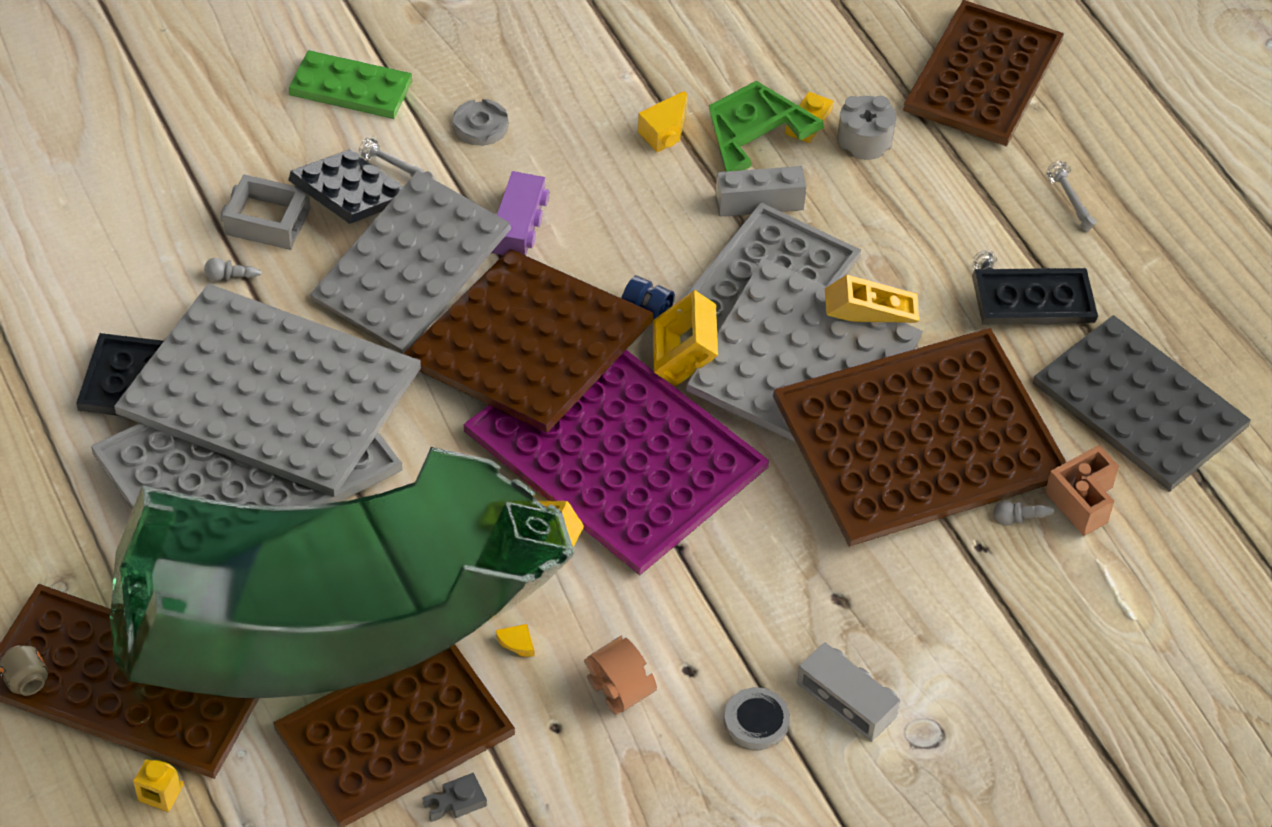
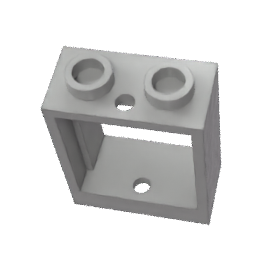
M243 174L239 184L234 185L229 204L224 205L221 211V222H224L225 235L291 250L311 209L310 197L297 186ZM248 198L288 207L280 223L241 214Z

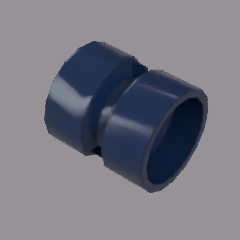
M635 275L628 282L621 298L653 312L654 320L673 306L675 293L660 285L653 287L652 281Z

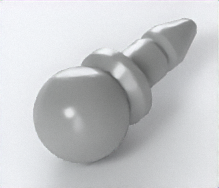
M211 258L204 265V274L212 281H220L223 278L230 281L231 275L233 277L245 276L246 278H252L262 274L261 270L254 267L232 266L231 260L224 262L220 258Z
M1002 501L995 506L993 514L999 524L1011 525L1015 521L1019 524L1023 523L1024 518H1043L1053 514L1054 510L1043 505L1023 507L1022 502L1014 504L1010 501Z

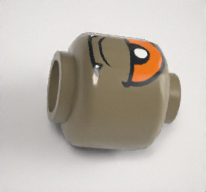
M13 646L6 651L0 660V674L12 693L28 696L35 694L43 688L48 677V668L35 647Z

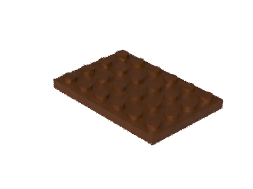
M962 0L904 102L903 111L1007 147L1063 41L1064 33Z
M447 632L273 722L275 731L338 827H345L515 735V727Z

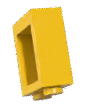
M696 290L690 292L653 320L655 374L676 387L694 374L697 368L701 369L718 356L716 304ZM692 328L693 335L680 344V336Z

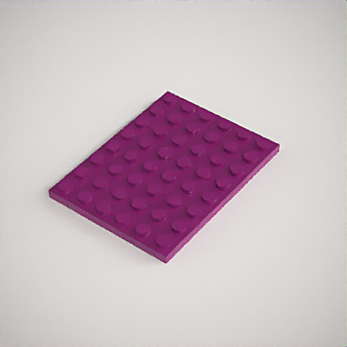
M627 350L548 433L490 405L464 423V432L545 499L548 501H568L584 525L583 530L639 576L769 468V460L665 379L655 374L651 368Z

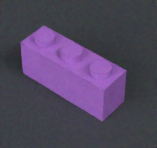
M515 171L511 172L497 216L510 222L511 230L491 253L504 255L509 249L526 255L528 248L534 247L536 231L534 230L535 227H540L543 217V210L541 208L542 206H547L550 190L545 189V177Z

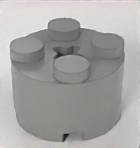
M884 96L848 97L840 111L837 135L840 148L844 151L846 148L852 152L853 157L864 160L879 158L883 156V152L888 148L890 150L893 144L896 113L890 105L889 99Z

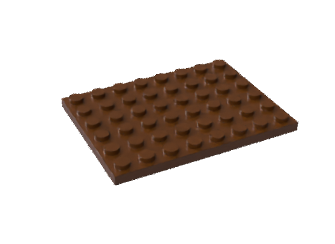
M991 327L774 389L772 395L849 547L1045 487L1048 483L1050 471L1066 463L1064 456Z

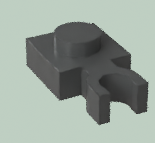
M474 772L442 784L444 794H430L422 797L425 808L431 805L438 806L436 810L429 811L431 822L442 818L446 812L451 810L455 818L487 806V799Z

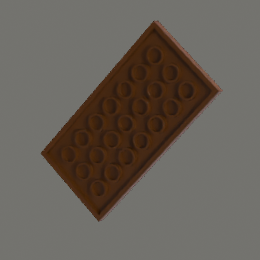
M39 583L0 643V660L6 651L13 646H32L38 650L48 668V677L43 688L35 694L28 696L12 693L0 674V702L213 779L216 778L274 673L273 665Z

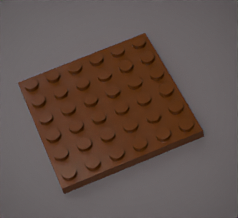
M509 249L403 354L421 360L419 372L548 433L653 322V312Z

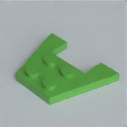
M754 81L709 105L711 119L726 172L742 171L752 167L750 158L741 146L784 123L790 127L799 140L824 128L823 120L758 81Z

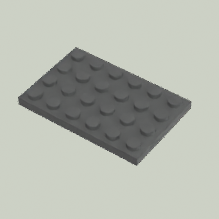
M1114 315L1036 374L1033 380L1034 385L1170 492L1246 430L1251 421L1250 418Z

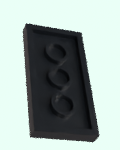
M1087 268L974 269L972 274L982 325L1095 323L1098 318Z

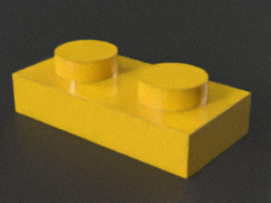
M809 91L799 106L823 120L824 123L833 109L834 100ZM786 125L785 134L798 139L790 127ZM817 132L802 139V141L810 144Z

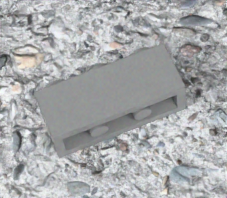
M802 166L717 172L715 196L719 216L752 214L761 202L781 212L804 210L807 187Z
M824 642L799 665L797 684L871 742L897 718L900 699L895 692L875 681L864 668H858L839 649L832 648Z

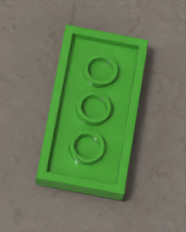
M308 50L289 86V95L395 119L412 83V73Z

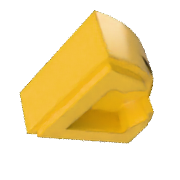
M527 624L496 630L497 641L503 648L518 653V656L521 657L535 656Z

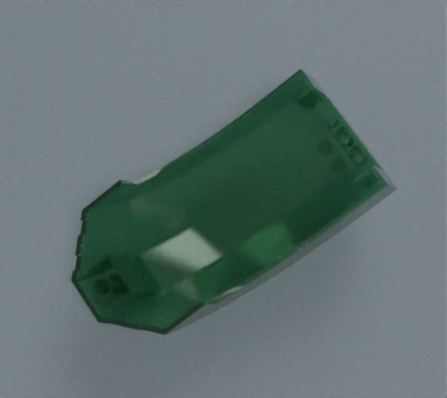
M436 447L430 448L415 482L371 496L326 504L302 506L247 505L205 499L142 486L115 555L110 611L114 662L129 681L202 694L227 697L276 698L340 690L378 680L410 668L446 650L509 611L535 592L573 557L575 551L563 514L552 504L548 507L542 505L534 499L536 493L516 478L512 482L499 473L501 467L492 460Z

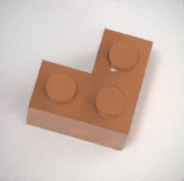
M1098 445L1050 471L1045 494L1083 536L1108 523L1114 500L1106 491L1113 488L1119 465Z

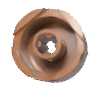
M622 635L584 659V663L590 672L587 675L590 685L596 692L600 690L604 692L607 696L605 702L614 715L626 711L657 691V684L653 674L651 673L646 676L643 667L647 664L645 659L628 638L622 639Z

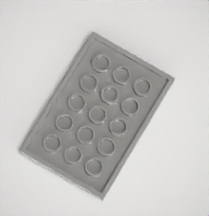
M418 170L310 293L311 299L393 350L403 354L418 340L511 230L510 222Z
M761 202L686 295L696 290L716 304L718 333L762 257L824 286H829L848 274L860 258L861 249Z

